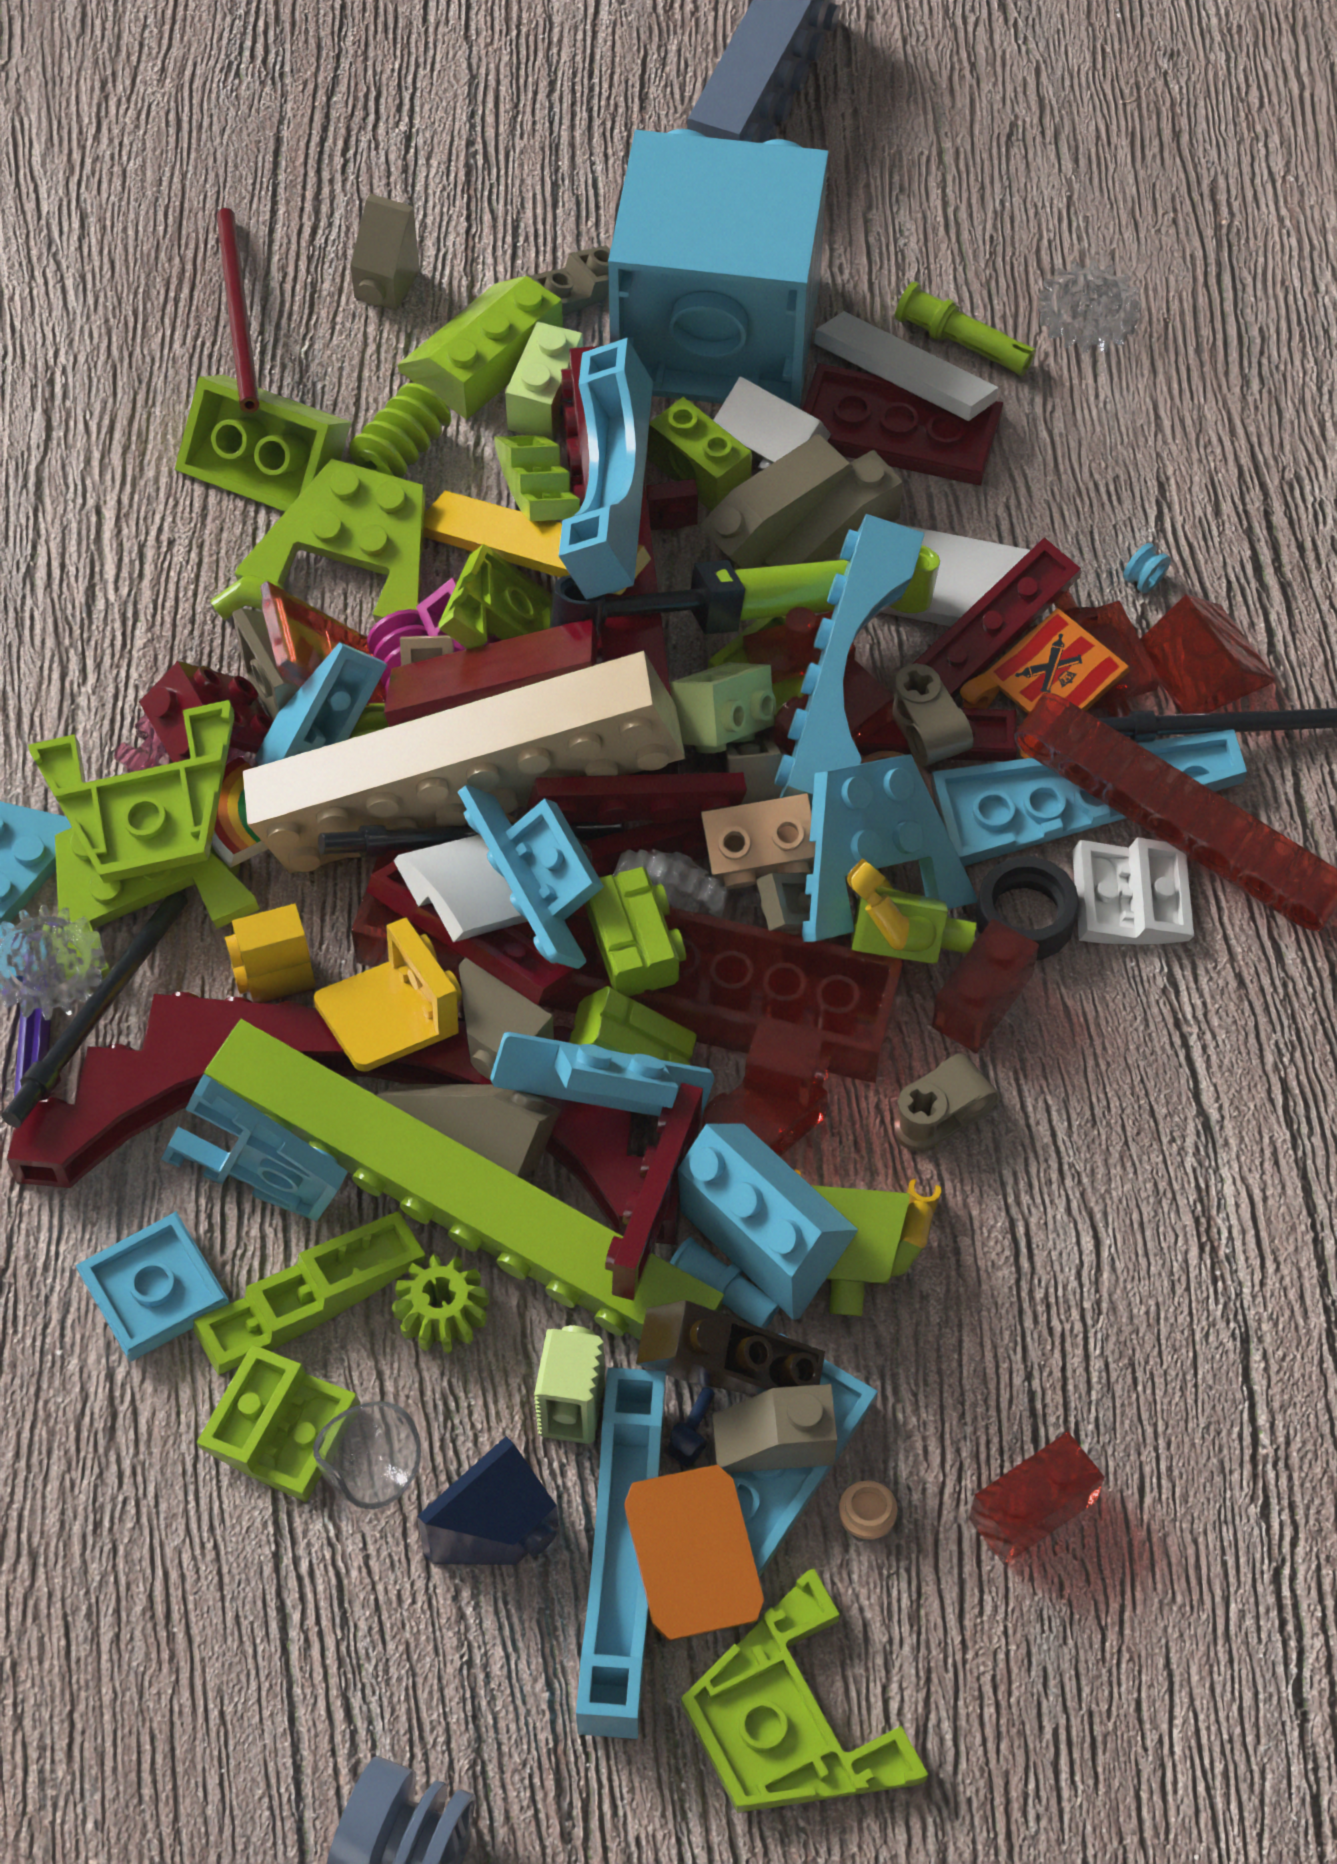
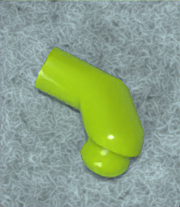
M248 575L237 580L210 600V602L223 620L226 621L233 615V611L245 606L266 610L268 614L279 615L286 610L288 597L285 594L284 588L275 580Z

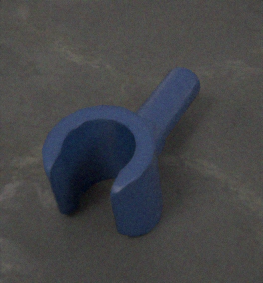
M708 1387L702 1388L691 1412L684 1422L680 1421L671 1431L668 1453L687 1468L697 1461L708 1443L704 1437L696 1432L715 1396V1392Z

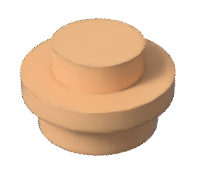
M868 1480L859 1481L849 1486L842 1494L839 1502V1518L844 1528L853 1536L868 1540L877 1539L887 1534L895 1524L898 1512L897 1502L892 1492L883 1484Z

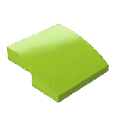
M252 1344L196 1443L200 1449L229 1466L307 1503L361 1403L356 1393L306 1374L301 1363Z

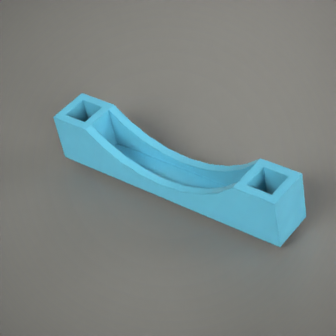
M628 338L582 353L579 389L588 432L589 482L586 497L580 510L573 517L562 521L558 556L586 600L607 593H615L623 588L634 585L653 381Z
M868 514L865 515L858 532L849 529L840 554V559L848 561L844 575L836 573L827 599V603L835 605L831 620L823 618L814 643L815 648L822 650L818 665L814 663L809 664L801 688V693L809 695L805 710L797 708L788 733V738L796 741L792 757L783 755L774 782L775 785L783 787L780 798L808 793L811 814L815 773L861 763V757L851 737L844 710L843 677L847 654L860 630L880 611L902 598L913 577L925 534Z
M607 1367L593 1557L576 1706L578 1735L638 1739L649 1608L624 1503L633 1482L656 1478L660 1475L666 1401V1371Z

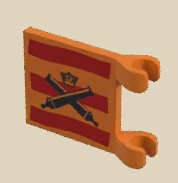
M1057 607L987 672L965 683L960 690V695L964 699V708L987 709L999 690L1038 722L1027 727L1017 736L1016 742L1020 747V756L1024 759L1040 757L1046 754L1055 739L1120 681L1130 669L1125 662Z

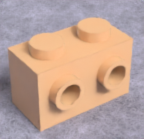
M808 793L701 812L713 884L725 882L726 889L743 888L756 884V876L770 873H810L809 867L814 866L816 843L809 842L812 814Z

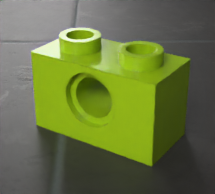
M685 397L679 399L649 422V461L674 481L695 479L698 501L710 511H713L734 488L751 478L752 451Z

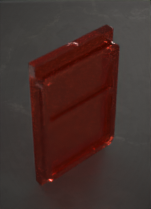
M269 581L264 582L260 586L263 598L261 604L276 665L281 675L286 679L302 686L339 642L373 656L368 648V637ZM381 679L366 706H369L371 703L386 704V688L382 684Z

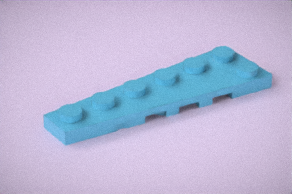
M1230 729L932 772L931 785L938 813L964 867L1244 783L1247 770L1235 731Z

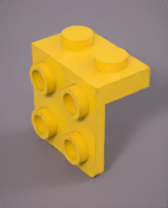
M407 918L386 925L388 962L324 987L314 994L316 1009L354 1067L359 1071L372 1070L459 1033L457 1002L462 1001L460 985L450 970L444 972L438 964L434 947L425 934L419 936Z

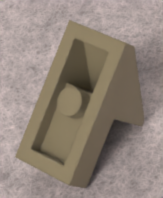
M770 873L756 880L761 897L762 911L766 917L773 942L782 943L803 938V921H810L811 895H806L805 891L807 874L811 873Z

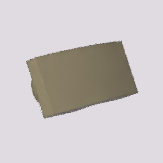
M605 245L569 253L565 268L529 275V277L562 299V313L565 316L609 296L608 259L610 249Z

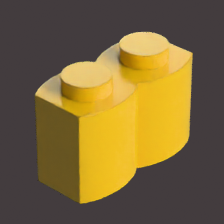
M295 903L232 920L234 935L225 937L239 995L250 992L253 1003H264L316 988L309 949Z

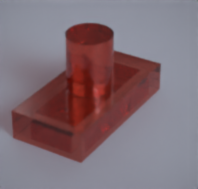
M796 607L787 613L784 625L743 636L742 648L749 664L771 665L772 684L805 675L810 663L817 665L819 663L822 650L815 648L814 643L823 618L831 620L833 611L815 616L808 608ZM853 642L847 654L846 663L855 660L856 647Z

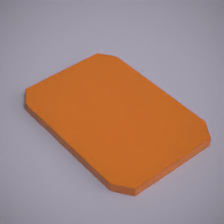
M717 1464L633 1482L626 1497L624 1508L653 1627L670 1642L755 1623L761 1611L764 1597L733 1478Z

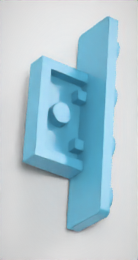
M465 785L458 791L460 798L467 808L464 811V816L469 825L482 836L490 850L487 853L490 864L505 878L513 893L510 895V900L513 906L529 921L535 932L534 944L537 950L551 963L557 962L579 969L587 961L564 920L604 886L557 803L544 798L512 826L494 795Z
M513 1032L503 1034L490 1076L493 1086L654 1116H660L662 1107L672 1108L681 1083L703 1088L701 1118L715 1078L711 1070L707 1068L659 1060L645 1054L632 1055L610 1051L592 1044L578 1045Z

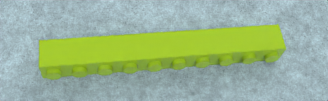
M243 1019L239 1020L204 1071L206 1076L233 1092L313 1148L321 1149L332 1155L337 1160L339 1166L353 1174V1182L364 1191L374 1196H380L384 1192L400 1201V1208L411 1218L423 1224H428L430 1220H433L448 1229V1236L461 1247L472 1252H476L478 1248L485 1250L498 1258L496 1263L508 1274L521 1280H525L527 1275L547 1286L545 1292L558 1303L570 1308H574L577 1303L596 1314L594 1320L605 1330L615 1335L623 1336L627 1332L640 1340L646 1308L687 1300L721 1312L724 1299L723 1293L653 1253L650 1256L634 1301L612 1295L613 1272L605 1270V1262L613 1237L623 1238V1236Z

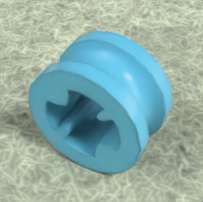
M1147 543L1137 550L1123 573V578L1128 583L1138 582L1137 588L1142 593H1148L1157 586L1171 563V558L1166 553L1156 554V546L1152 543Z

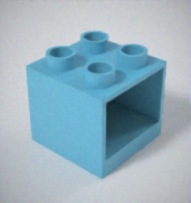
M676 129L668 133L635 130L608 259L610 343L625 338L629 339L653 381L652 396L675 399L685 397L687 400L723 404L741 376L800 409L820 287L828 150L802 148L794 142L782 139L756 143L709 138L689 129Z

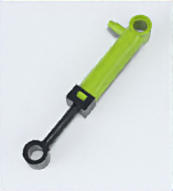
M921 545L910 583L902 598L889 607L896 611L915 614L930 608L940 566V558L936 552ZM728 560L694 563L691 588L689 590L606 597V594L587 600L572 576L567 575L558 579L554 585L549 628L593 618L598 641L601 636L602 624H605L607 618L691 610L703 633L707 635L737 632L741 620L832 612L835 605L827 603L829 591L836 573L844 575L848 561L834 560L734 570Z

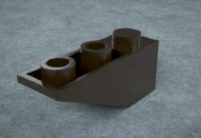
M683 1300L646 1308L636 1364L654 1371H666V1375L682 1381L756 1396L772 1388L820 1385L826 1351L696 1303Z

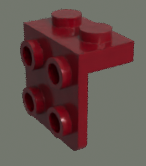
M176 661L139 701L173 763L191 758L183 710L229 700L234 710V722L229 747L257 754L274 722L264 712L257 700L258 692L256 688L246 678L239 675L235 677L216 672L207 666L199 667L181 661Z

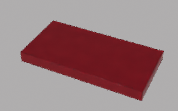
M817 363L802 411L823 423L831 434L827 442L842 456L858 459L874 450L888 466L981 486L1002 415L1004 402H994L967 421L877 375Z
M593 618L392 668L384 709L388 726L392 727L595 666L597 663L598 634Z

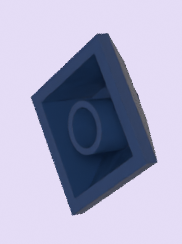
M507 1436L417 1515L424 1554L432 1564L517 1565L528 1554L535 1557L542 1553L557 1535L556 1528L559 1526L556 1503L515 1444Z

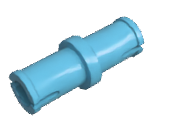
M691 1237L682 1243L670 1261V1264L723 1293V1304L750 1324L765 1329L780 1309L767 1294L742 1277L743 1271L734 1263L727 1266L698 1245Z

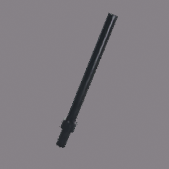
M1337 708L1155 715L1152 710L1131 711L1129 717L1091 718L1090 735L1092 739L1129 737L1131 742L1154 741L1156 736L1202 734L1234 729L1235 733L1337 728Z
M574 822L569 825L578 841H589L622 832L621 823L617 825H604L600 822ZM362 825L358 831L320 833L318 836V849L322 855L359 853L362 858L384 857L387 851L424 849L479 834L471 826L386 830L384 825Z
M178 891L164 899L42 1061H35L20 1080L22 1088L1 1115L8 1125L19 1128L40 1100H47L61 1082L59 1074L188 904L184 894Z

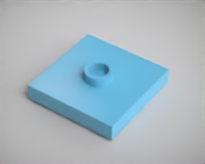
M177 1212L75 1265L81 1279L129 1363L192 1329L195 1318L230 1304L226 1294Z

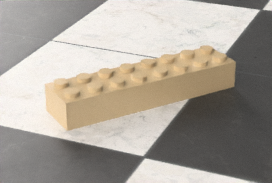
M644 651L245 770L243 771L247 823L290 874L309 872L317 869L322 864L346 857H360L359 853L320 854L318 849V836L320 833L358 831L362 825H384L386 830L464 826L467 823L464 816V811L467 808L460 798L458 791L465 785L494 795L504 813L507 814L514 811L517 807L527 805L535 779L538 777L630 775L643 770H658L668 763L684 759L685 755L676 705Z

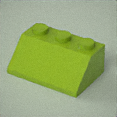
M527 275L495 283L397 364L398 371L414 383L434 391L449 408L467 420L510 383L537 322L563 328L562 299Z
M226 375L198 377L174 470L286 512L331 459L341 461L351 425L350 421L257 387L260 404L258 410L253 413H245L240 408L236 379Z

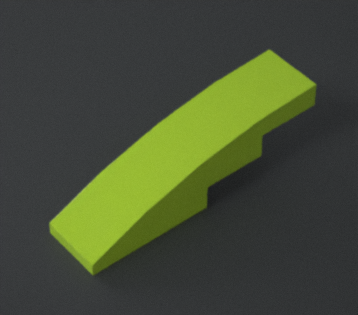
M543 435L495 437V449L506 482L519 509L529 521L565 520L573 517L580 510V499L570 492V472L560 466L559 445Z
M396 1211L300 1252L297 1265L246 1286L244 1298L193 1320V1331L219 1376L240 1366L252 1344L268 1351L278 1348L382 1289L409 1271L411 1263L418 1265L424 1261L425 1253L401 1213Z

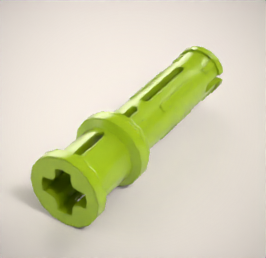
M915 281L907 286L896 307L895 319L903 323L908 320L928 330L929 336L935 340L948 338L967 349L1007 367L1020 376H1023L1026 370L1029 369L1035 357L1036 349L1034 347L1019 342L999 330L967 316V314L959 311V306L956 305L955 301L951 299L943 301L923 291L922 285Z

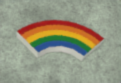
M241 756L225 766L211 844L220 858L230 868L268 849L247 823L243 771L253 767Z

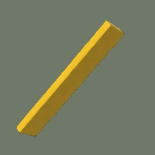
M446 490L425 512L424 537L473 552L482 544H485L507 562L560 578L570 575L558 556L562 523L553 520L529 521L521 511ZM642 545L637 546L635 578L651 560V557ZM623 588L622 590L615 592L613 594L621 595L626 590V588Z

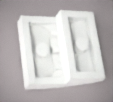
M480 834L398 855L394 860L418 907L433 903L453 942L528 921L513 906L510 900V895L513 892L505 878L490 864L487 858V853L490 850Z
M1139 837L1135 839L1129 848L1085 840L1078 842L1072 853L1074 880L1079 899L1077 912L1079 941L1105 944H1166L1190 941L1192 939L1194 930L1185 845Z

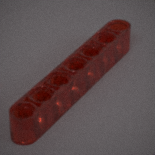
M1043 693L1015 732L1014 740L1016 744L1027 755L1295 924L1311 931H1321L1337 909V868L1057 694Z

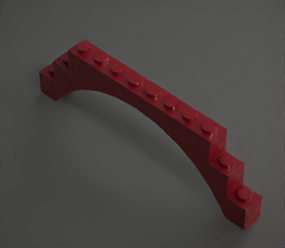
M175 992L171 995L154 994L142 1051L134 1050L122 1044H110L105 1048L88 1046L75 1104H69L62 1099L54 1097L40 1100L19 1128L14 1127L7 1161L16 1183L72 1188L82 1177L127 1140L187 1107L204 1075V1071L240 1019L342 1077H371L404 1084H493L491 1080L481 1075L471 1063L466 1021L458 1017V1034L363 1072L354 1067L316 1008H309L292 1001L281 1002L278 1005L253 1003L249 999L236 996L220 1000L200 998L189 992ZM553 1026L554 1040L569 1043L573 1029L565 1026ZM545 1096V1102L561 1110L545 1150L579 1180L614 1231L624 1236L627 1224L623 1223V1213L628 1196L632 1190L640 1192L645 1180L640 1178L641 1165L645 1154L630 1156L634 1112ZM678 1183L656 1243L675 1245L680 1205Z

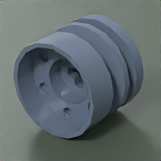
M375 1756L365 1767L347 1802L333 1838L327 1864H463L471 1839V1823L476 1806V1795L462 1789L457 1790L443 1813L448 1792L447 1783L436 1780L422 1796L420 1802H414L416 1771L383 1757Z

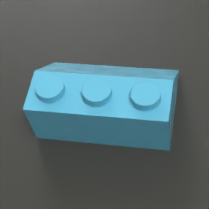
M706 1124L677 1169L681 1213L735 1265L741 1268L793 1320L799 1319L858 1229L745 1124Z

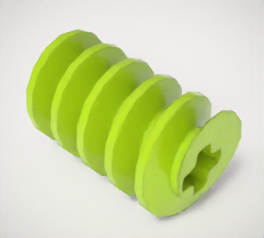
M415 383L403 385L396 396L387 402L385 409L379 410L373 421L365 425L361 434L356 435L352 439L349 446L354 464L394 477H403L408 470L407 465H414L418 461V452H426L431 445L430 440H436L441 436V426H450L452 418L448 406L438 394L425 386Z

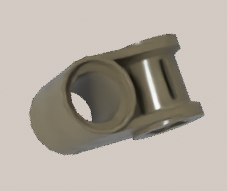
M917 663L900 669L896 675L894 686L896 693L891 699L889 712L906 739L917 763L922 767H927L970 750L973 747L974 739L969 721L963 711L953 701L937 672L927 665Z
M956 1054L945 1060L932 1072L907 1085L901 1091L898 1098L899 1113L894 1122V1135L897 1141L907 1149L913 1151L929 1150L965 1126H970L984 1118L998 1103L1000 1093L966 1054Z

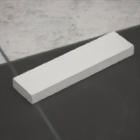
M845 311L816 329L814 343L817 346L967 421L996 402L997 386Z

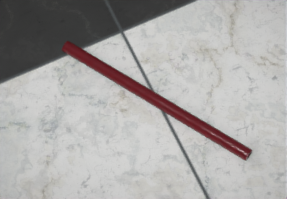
M222 208L217 212V224L239 404L243 412L253 413L258 410L260 404L236 219L233 210Z

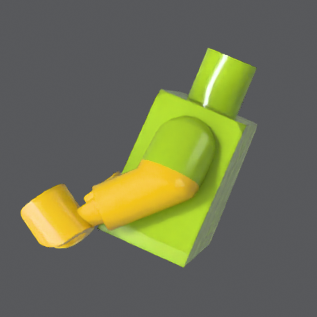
M861 859L849 872L847 877L848 884L859 894L853 921L855 932L851 933L852 950L926 963L938 962L940 948L967 954L971 953L976 923L947 917L948 910L945 901L894 890L886 877L865 859Z
M795 1169L794 1171L801 1176L800 1171ZM916 1179L910 1181L906 1193L811 1185L858 1229L825 1279L831 1281L829 1314L863 1317L865 1283L887 1285L889 1284L890 1277H898L907 1272L928 1243L933 1214L941 1195V1187L939 1185H935L933 1195L930 1197H923L916 1193Z

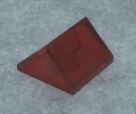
M1185 594L1135 645L1138 654L1183 714L1212 712L1275 681L1274 674L1220 604Z

